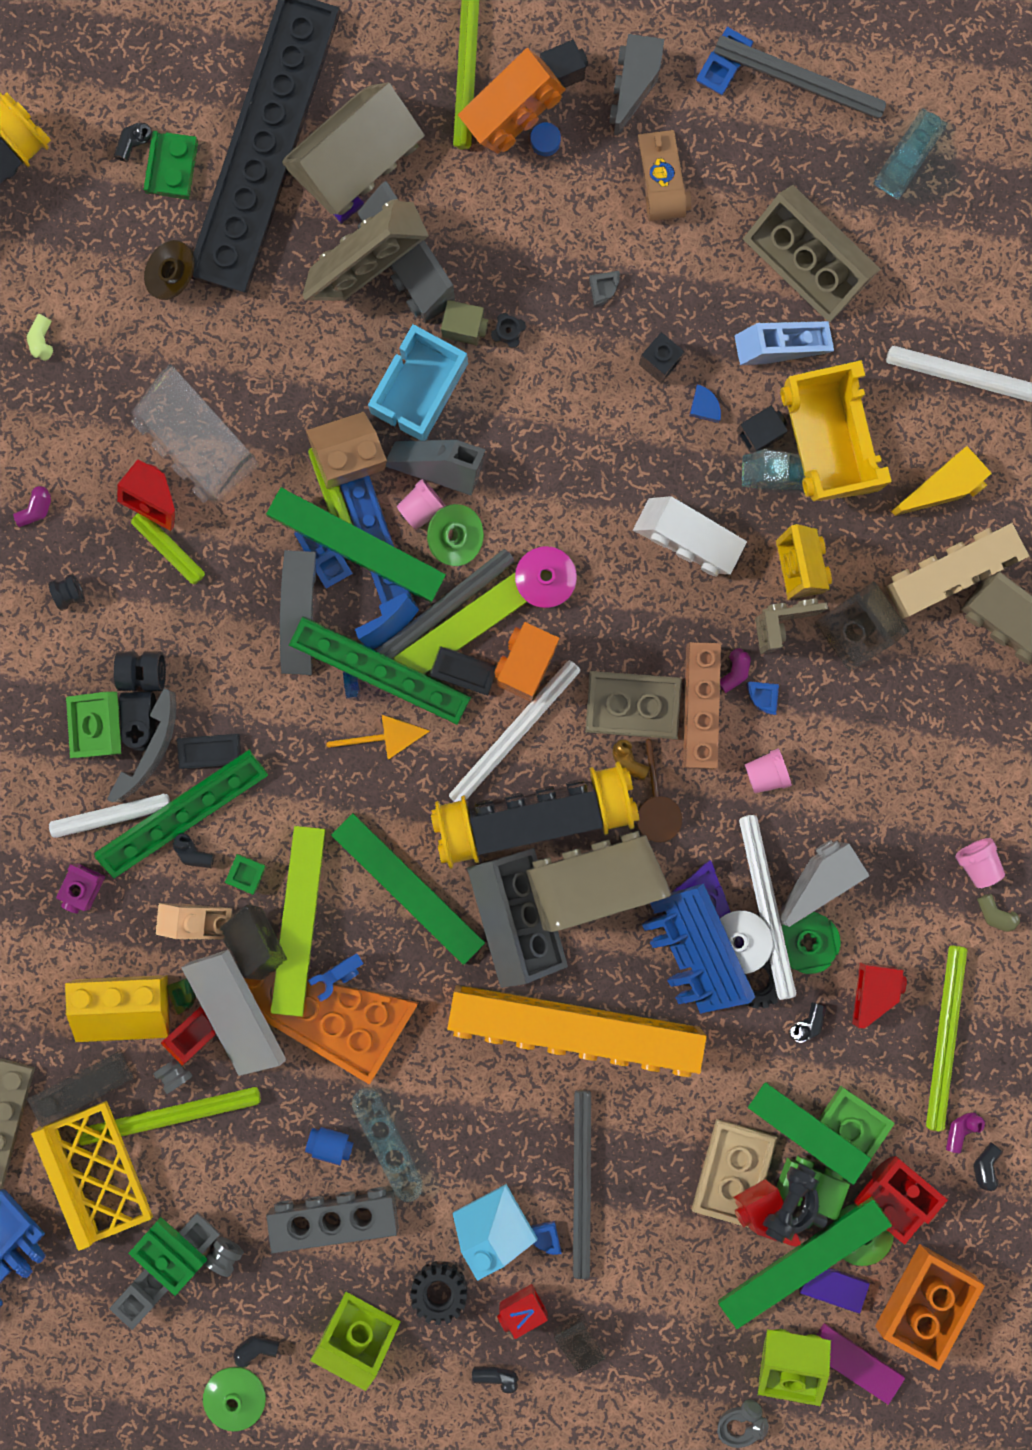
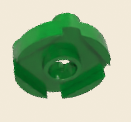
M812 912L790 927L781 923L789 963L792 969L804 974H816L826 970L836 955H838L841 946L840 935L836 926L826 916ZM808 933L811 938H816V943L812 944V950L807 951L805 946L800 945V941Z

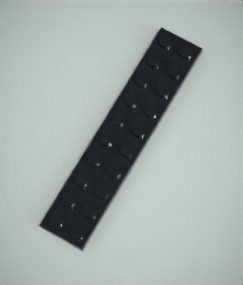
M278 0L193 252L195 265L191 279L247 296L288 173L282 161L297 146L341 14L339 7L318 0Z

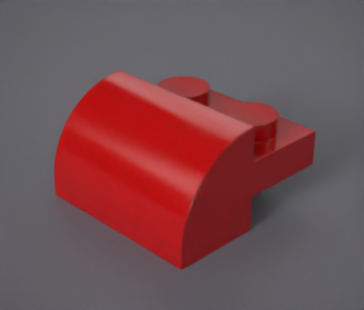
M897 1156L886 1159L872 1172L873 1178L854 1200L856 1205H860L870 1197H873L892 1223V1226L887 1231L904 1245L923 1222L929 1224L948 1201L946 1197Z

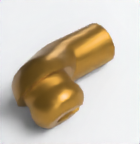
M619 740L613 746L612 751L615 763L619 761L621 767H626L627 771H629L630 776L644 781L650 767L634 760L631 750L632 744L628 740Z

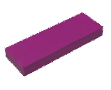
M824 1323L817 1336L822 1339L831 1340L830 1367L889 1405L905 1377Z

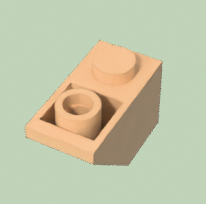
M159 903L156 935L173 939H229L232 908Z

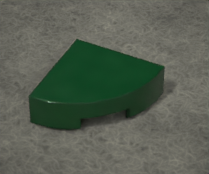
M187 978L167 985L177 1015L189 1010L193 1006L196 995Z

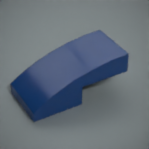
M729 27L725 29L722 35L750 47L753 45L752 40ZM713 51L710 53L696 81L723 96L741 64L719 56Z
M294 532L304 551L316 552V573L326 589L353 574L343 556Z
M406 592L379 605L382 616L355 629L358 639L365 646L373 650L378 648L400 632L413 619L419 608Z

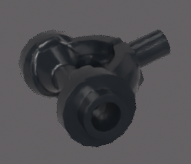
M799 1164L797 1169L790 1166L787 1172L789 1193L781 1209L774 1214H769L765 1218L762 1225L767 1227L766 1235L783 1243L785 1238L791 1241L795 1233L809 1228L812 1224L819 1228L826 1226L827 1217L818 1212L820 1205L816 1188L819 1181L814 1178L816 1175L815 1171L802 1164ZM800 1198H802L800 1206L801 1209L798 1210V1212L793 1217V1213L800 1201Z

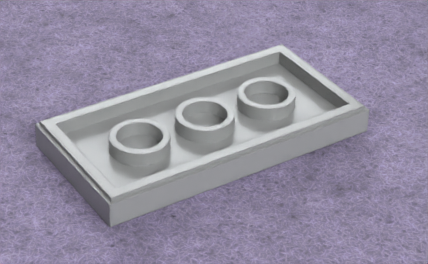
M229 950L188 962L181 967L238 1076L277 1067L286 1061L285 1055Z

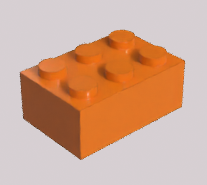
M526 48L458 116L481 145L498 154L509 150L515 144V138L523 130L531 129L538 122V116L546 108L551 109L557 105L562 98L561 94L566 89L547 64L529 48Z
M524 622L522 628L515 627L508 642L510 654L508 658L502 655L494 672L498 687L531 702L556 651L560 638L527 622Z
M919 1244L875 1327L884 1340L940 1371L985 1285L975 1274Z

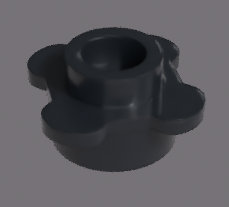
M507 313L500 314L497 317L496 329L491 332L492 340L494 342L501 341L507 343L510 348L518 347L520 344V334L526 329L525 322L522 319L509 316ZM507 328H510V329H511V332H510V333H506L505 330H506Z

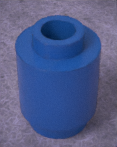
M320 1127V1129L312 1128L305 1153L312 1154L314 1159L341 1166L342 1160L349 1161L353 1142L348 1141L349 1134Z

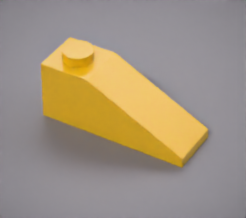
M966 446L891 512L894 516L959 500L967 494L974 497L987 486L984 480L992 473L971 449Z

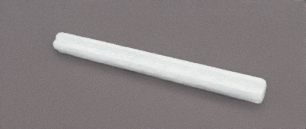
M892 346L888 351L886 358L888 364L1032 402L1031 382L897 346Z
M569 660L451 791L449 794L450 799L457 802L461 801V796L465 795L466 800L580 673V668L575 663Z
M747 815L740 818L739 822L759 914L769 926L773 937V949L769 959L777 996L780 1000L790 999L796 996V990L758 818L756 815Z

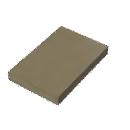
M590 671L585 733L677 740L682 678Z

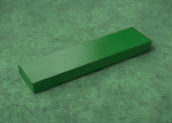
M767 1082L763 1084L748 1106V1109L853 1185L872 1159Z

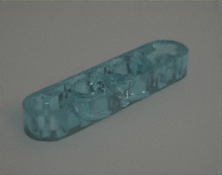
M371 1087L361 1088L352 1099L353 1110L397 1197L404 1202L415 1201L422 1193V1178L380 1094ZM364 1094L367 1098H374L375 1101L371 1104L374 1114L379 1110L382 1112V1115L374 1116L369 1122L365 1120V1118L370 1116L368 1108L366 1106H359L362 1100L361 1095ZM376 1122L386 1123L390 1130L388 1136L385 1138L375 1137L372 1133V1126ZM389 1151H400L404 1158L402 1164L399 1166L388 1164L386 1154ZM407 1166L410 1168L405 1173L410 1183L414 1181L417 1183L414 1186V1193L411 1194L408 1190L402 1191L401 1188L404 1185V1180L401 1174L397 1178L393 1175L402 1172Z

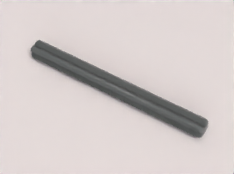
M720 36L715 46L714 53L876 119L883 115L886 108V102L882 99L725 36Z
M506 549L500 551L376 651L394 659L396 655L404 651L514 563L512 555Z
M576 1090L574 1093L573 1276L575 1279H588L590 1277L591 1092L589 1090Z

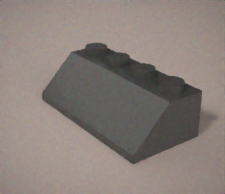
M387 181L376 189L358 211L360 224L365 219L373 217L382 211V206L386 202L397 199ZM425 240L389 266L393 273L390 279L398 292L405 291L409 298L406 301L408 308L415 318L420 315L424 323L444 312L448 300L455 301L454 286Z
M535 848L467 867L500 988L527 984L568 967L558 931L549 932L542 928L526 870L534 868L532 862L538 860Z

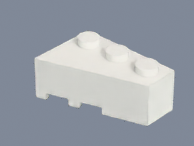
M672 496L649 498L633 529L634 532L650 539L654 543L676 552L678 557L688 562L694 561L702 566V571L715 577L718 574L732 573L747 543L744 539Z

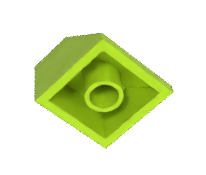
M345 1292L310 1361L366 1391L375 1379L401 1321Z
M767 1329L757 1395L821 1406L829 1379L831 1340L822 1339L812 1334L806 1336L792 1334L784 1329Z

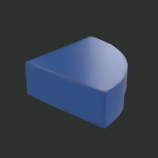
M697 384L689 416L719 423L721 409L717 398L709 389Z
M747 682V691L749 697H751L750 699L753 700L752 703L757 708L759 707L762 712L776 715L779 684Z
M555 1221L531 1226L538 1238L533 1243L535 1247L548 1254H562Z

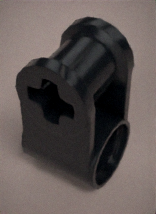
M153 691L122 692L120 694L121 739L126 746L136 751H146L155 733V718L150 716L156 704V697ZM141 731L144 733V737L138 738V742L133 740V735H137Z

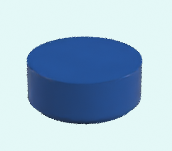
M544 122L533 128L530 143L534 152L540 156H551L558 151L561 143V134L555 125Z

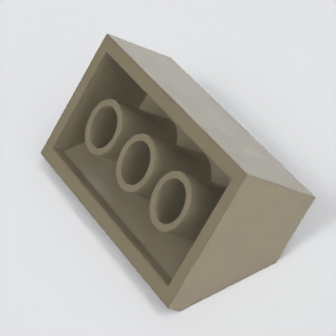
M794 185L776 196L743 238L761 258L829 323L881 270Z
M398 199L386 202L382 206V211L362 221L361 227L357 231L342 237L339 241L340 244L333 250L322 253L319 256L320 260L309 269L303 291L305 301L346 300L425 240L429 235L414 202L399 201Z
M1000 572L982 580L960 610L967 614L965 618L968 622L980 628L983 626L991 632L990 637L996 643L1002 646L1007 644L1016 651L1015 656L1019 660L1030 665L1032 663V596Z

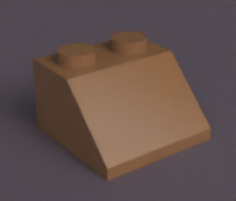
M364 412L306 430L327 489L385 470L387 462L377 433Z

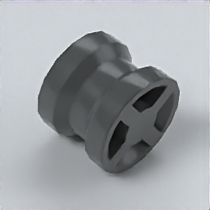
M175 1058L153 1073L154 1077L161 1080L164 1084L163 1090L166 1095L193 1077L191 1072L185 1070Z
M217 1237L213 1244V1252L208 1253L206 1256L207 1261L205 1265L221 1276L230 1277L234 1270L233 1264L241 1259L244 1252L239 1245L231 1240Z

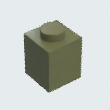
M448 300L441 327L442 338L478 346L479 338H485L489 322V319L484 318V308Z

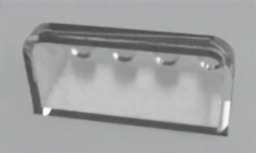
M171 364L160 372L131 411L135 417L131 420V423L142 435L148 432L155 439L151 445L163 458L168 454L175 463L171 467L183 480L187 477L195 484L192 491L203 503L209 499L216 506L261 466L250 451Z

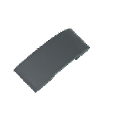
M284 550L280 600L281 674L313 675V657L289 646L302 616L313 621V592L316 579V552Z
M163 688L150 714L151 717L161 722L134 775L129 772L120 773L107 798L110 802H121L136 792L150 778L160 764L174 730L176 719L175 692Z
M199 1212L178 1232L202 1254L221 1234ZM144 1269L109 1309L133 1330L168 1289Z

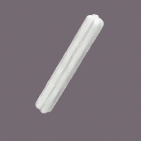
M161 794L51 821L49 823L50 834L52 837L58 838L152 815L171 801L167 794Z

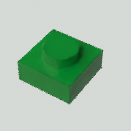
M237 854L225 883L254 895L267 865Z

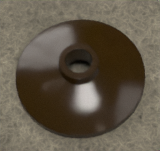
M171 240L161 244L151 254L144 271V283L147 291L153 297L159 300H169L178 296L187 287L192 278L195 265L194 255L189 246L181 241Z

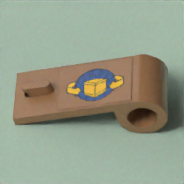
M674 130L638 134L646 185L645 199L648 221L686 217V211L691 210L690 191L685 192Z

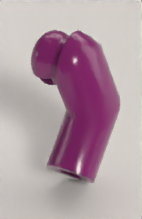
M35 487L31 492L28 508L13 513L14 520L19 528L47 516L51 495L45 487Z
M741 648L734 649L730 653L729 658L732 662L731 672L720 679V688L725 694L748 678L751 658Z
M971 1112L952 1121L949 1128L946 1150L960 1154L964 1137L972 1132L980 1133L984 1129L985 1122L983 1118Z

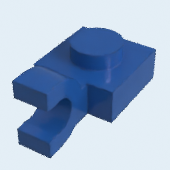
M356 953L323 975L314 976L307 981L310 986L317 982L325 984V991L317 996L320 1002H322L332 994L334 982L341 979L344 984L359 974L357 968L364 963Z

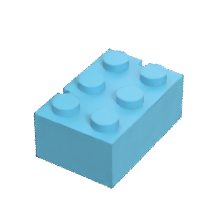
M412 324L399 348L401 356L396 354L368 403V407L372 415L394 427L398 422L400 430L420 441H426L468 365V356L464 351Z

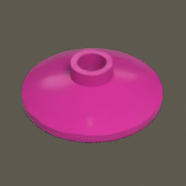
M548 546L538 547L527 552L519 561L515 572V582L520 595L528 603L540 608H551L565 602L573 593L577 580L576 569L570 557L563 551ZM542 571H550L552 578L549 581L542 580L540 577Z

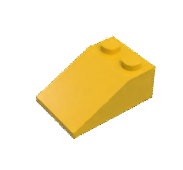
M799 524L791 525L776 540L787 598L791 600L825 593L829 590V585L832 584V575L829 566L824 565L823 554L826 553L824 539L822 536H818L816 528Z

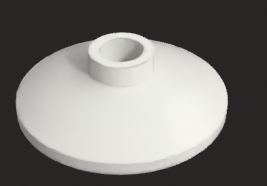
M734 911L720 918L744 973L755 972L764 966L770 958L773 949V937L767 923L758 915L748 911ZM738 936L744 939V946L740 949L734 945V940Z

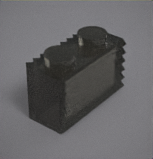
M245 905L220 927V930L223 931L222 934L225 936L223 939L224 943L233 952L232 955L235 957L236 964L242 976L246 979L263 980L265 976L270 975L274 969L287 960L262 907Z

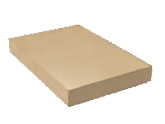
M716 1119L692 1205V1212L741 1225L735 1214V1210L738 1207L733 1197L767 1178L777 1136Z

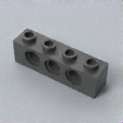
M385 1187L372 1188L367 1190V1194L356 1196L353 1191L337 1194L335 1199L324 1200V1196H313L305 1199V1203L293 1204L292 1200L280 1201L275 1203L274 1207L270 1208L266 1215L271 1253L397 1236L399 1229L394 1190L386 1191ZM362 1207L370 1210L372 1217L368 1220H362L357 1216L356 1210ZM335 1212L339 1215L341 1222L330 1224L327 1222L325 1214ZM299 1216L305 1217L310 1226L306 1229H301L296 1226L294 1218Z

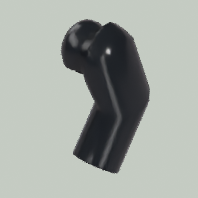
M136 123L124 128L120 134L114 158L128 162L132 149L146 143L151 138L152 130L150 126L146 123Z
M181 833L174 838V851L184 865L212 869L214 853L198 851L188 834Z
M812 1002L808 1018L791 1026L790 1037L796 1042L802 1043L818 1036L822 1030L827 1006Z
M992 1142L989 1143L973 1164L976 1182L980 1188L986 1191H994L998 1187L999 1181L996 1178L993 1164L1003 1154V1151Z
M250 1336L236 1347L233 1353L234 1362L238 1367L245 1368L259 1354L276 1358L280 1341Z
M475 1366L473 1368V1383L501 1384L502 1392L507 1394L514 1393L518 1388L517 1381L519 1378L513 1370L486 1366Z

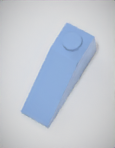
M829 321L756 323L735 335L740 365L769 364L834 351Z

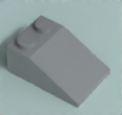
M830 840L815 849L818 854L809 860L778 912L782 924L790 927L870 876L849 843L832 842Z

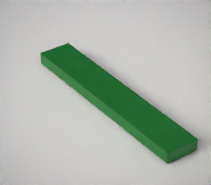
M280 487L266 513L267 517L430 603H432L446 574L282 487Z
M302 616L289 643V646L456 725H458L471 699V696L304 616Z
M249 749L94 853L95 859L115 879L173 840L178 834L185 832L268 776L267 771Z
M354 813L331 834L352 857L463 965L485 944V941Z
M870 1197L718 1300V1304L734 1327L739 1329L890 1228L892 1223L875 1199Z

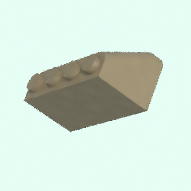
M389 82L375 84L364 88L292 150L283 159L282 163L289 173L330 214L342 215L353 206L352 200L359 194L362 196L374 188L375 183L373 181L381 174L385 176L397 167L396 161L404 155L405 157L413 153L419 147L417 142L425 135Z
M635 831L621 835L622 841L615 844H610L608 839L591 844L593 850L581 853L580 848L562 853L563 859L552 862L551 858L547 857L532 862L534 868L526 870L543 930L555 932L670 897L671 893L668 883L647 836H640L639 832Z

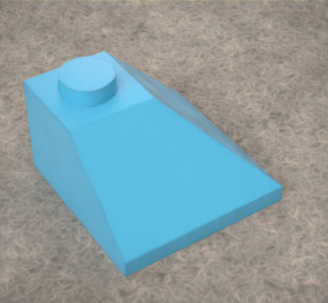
M507 1184L453 1212L461 1253L477 1281L505 1267L538 1239Z

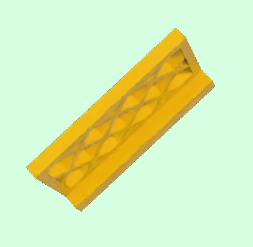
M107 1101L57 1121L40 1125L31 1133L78 1251L90 1247L93 1242L153 1218ZM100 1111L106 1122L102 1133L86 1126L90 1115ZM84 1118L82 1124L76 1122L77 1120ZM68 1125L78 1129L79 1131L74 1143L71 1144L62 1140L57 1128ZM83 1132L99 1138L94 1153L77 1146ZM103 1141L115 1145L118 1153L114 1162L98 1155ZM74 1152L90 1159L85 1173L73 1169L71 1159ZM95 1161L111 1168L105 1182L89 1175ZM115 1170L127 1174L129 1184L126 1191L109 1184ZM86 1182L102 1188L97 1202L85 1198L82 1190ZM106 1190L123 1197L117 1211L101 1205ZM126 1199L138 1203L142 1214L132 1218L121 1213ZM97 1211L114 1217L109 1228L98 1231L94 1221ZM118 1219L124 1221L119 1224H116Z

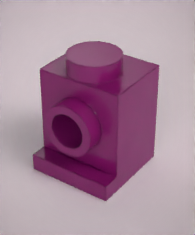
M79 863L70 864L68 867L69 871L56 899L63 901L61 905L63 909L78 914L80 910L87 911L91 909L106 876ZM74 885H78L81 888L79 896H75L72 893Z

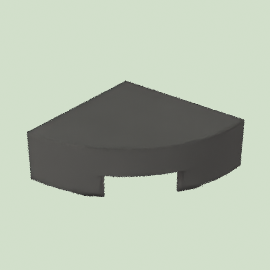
M619 271L589 275L594 308L602 306L608 302L607 300L611 296H614L619 285Z

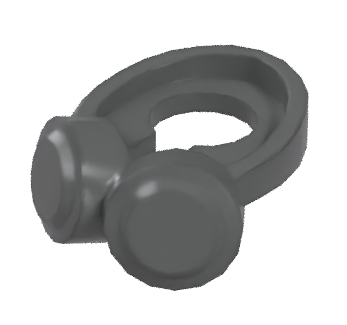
M746 1399L741 1407L729 1409L720 1417L717 1433L720 1440L727 1446L732 1448L747 1447L756 1440H764L768 1433V1420L762 1417V1408L756 1401ZM731 1420H738L741 1423L745 1421L753 1423L752 1426L746 1427L744 1434L739 1436L730 1433L727 1427Z

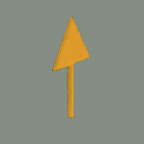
M382 715L384 734L329 741L326 745L330 748L385 740L387 758L390 759L430 731Z

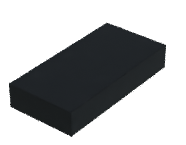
M439 646L429 675L488 696L495 678L494 672L497 666Z
M240 734L177 738L179 769L227 765L241 755Z

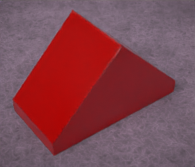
M200 1006L169 1034L161 1044L183 1066L216 1035V1032L202 1006Z

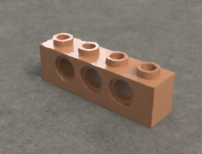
M690 642L686 645L683 768H718L721 643Z

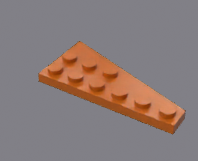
M235 961L268 1024L369 1085L419 1003L334 983L332 994L320 1002L317 996L325 991V984L317 982L310 986L307 981L303 1017L271 1014L276 970Z

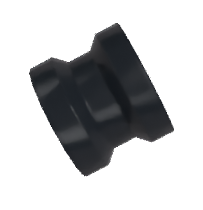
M73 573L67 575L65 580L60 582L54 580L48 583L51 596L60 611L67 609L72 603L81 604L85 602L81 585Z

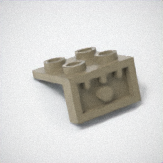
M817 599L799 601L792 608H787L786 603L769 605L766 609H763V613L755 618L760 654L773 653L783 647L782 642L786 641V630L784 623H779V621L817 616L828 609L827 603L818 604Z

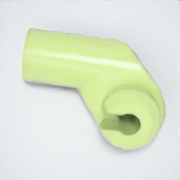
M38 314L27 334V342L31 354L35 358L39 357L41 360L46 361L53 353L52 346L45 344L44 338L52 321Z

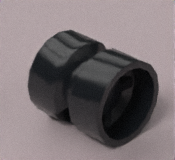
M118 651L114 659V682L117 691H137L139 687H142L143 691H162L166 682L164 653L162 651H144L139 656L136 651Z

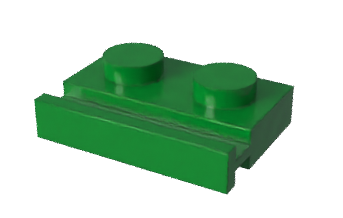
M158 131L152 132L143 189L146 194L153 193L159 194V196L189 200L198 147L197 137L167 132L166 134L158 133Z
M162 1217L156 1221L128 1253L174 1296L178 1294L207 1261V1258Z

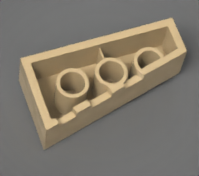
M1013 523L995 532L988 528L973 536L975 542L965 546L962 541L946 549L947 556L938 560L936 555L918 563L921 569L913 573L906 569L892 576L893 583L886 586V589L901 618H907L1029 557Z

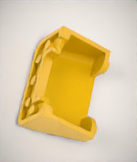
M862 360L789 376L785 381L784 387L780 389L782 403L784 406H788L805 478L802 480L805 496H810L813 501L874 493L882 490L892 482L888 467L879 468L877 465L881 462L880 455L875 456L861 400L865 392L864 389L859 390L858 380L865 376Z

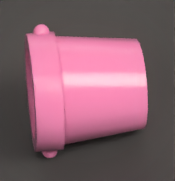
M424 479L420 480L415 485L416 487L397 505L403 517L416 530L429 522L438 510L446 506Z
M779 748L745 764L754 793L778 788L784 789L792 786Z
M991 838L973 842L958 851L955 856L959 865L965 869L977 888L991 886L1005 877L1004 869L996 851L997 846Z

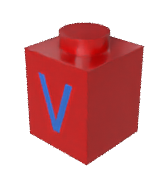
M533 1284L528 1285L499 1303L500 1314L497 1315L499 1323L505 1332H511L514 1339L548 1321L547 1309Z

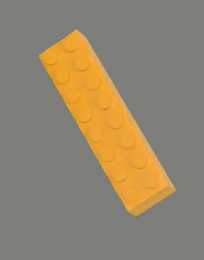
M456 985L454 989L447 1030L454 1031L453 1036L472 1039L473 1034L484 1036L485 1042L493 1044H503L504 1040L516 1042V1047L527 1050H534L536 1045L548 1047L547 1052L556 1055H566V1051L579 1053L578 1057L585 1060L597 1061L598 1056L610 1058L611 1064L628 1066L629 1062L640 1063L642 1069L660 1072V1067L672 1069V1074L682 1077H691L692 1073H701L706 1043V1034L697 1026Z

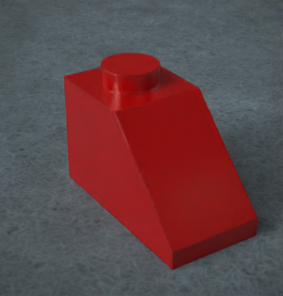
M137 459L117 484V502L171 531L174 528L175 508L165 474L156 466L146 464Z
M860 962L853 1025L865 1029L900 1002V996L905 993L907 978L903 975L904 970L892 966Z
M765 1179L733 1197L738 1207L735 1210V1214L743 1227L748 1226L757 1235L775 1240L765 1234L767 1227L762 1224L769 1214H774L781 1209L784 1202L778 1188ZM797 1233L794 1234L791 1241L787 1238L783 1241V1243L794 1247L801 1245Z

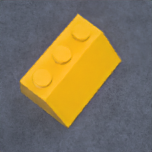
M168 975L75 979L65 983L66 1016L75 1042L166 1038L170 1034Z

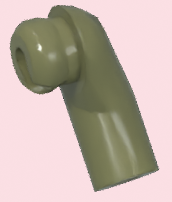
M991 893L977 898L985 921L989 926L1004 932H1010L1015 930L1020 924V917L1017 913L1013 911L1009 913L997 908Z

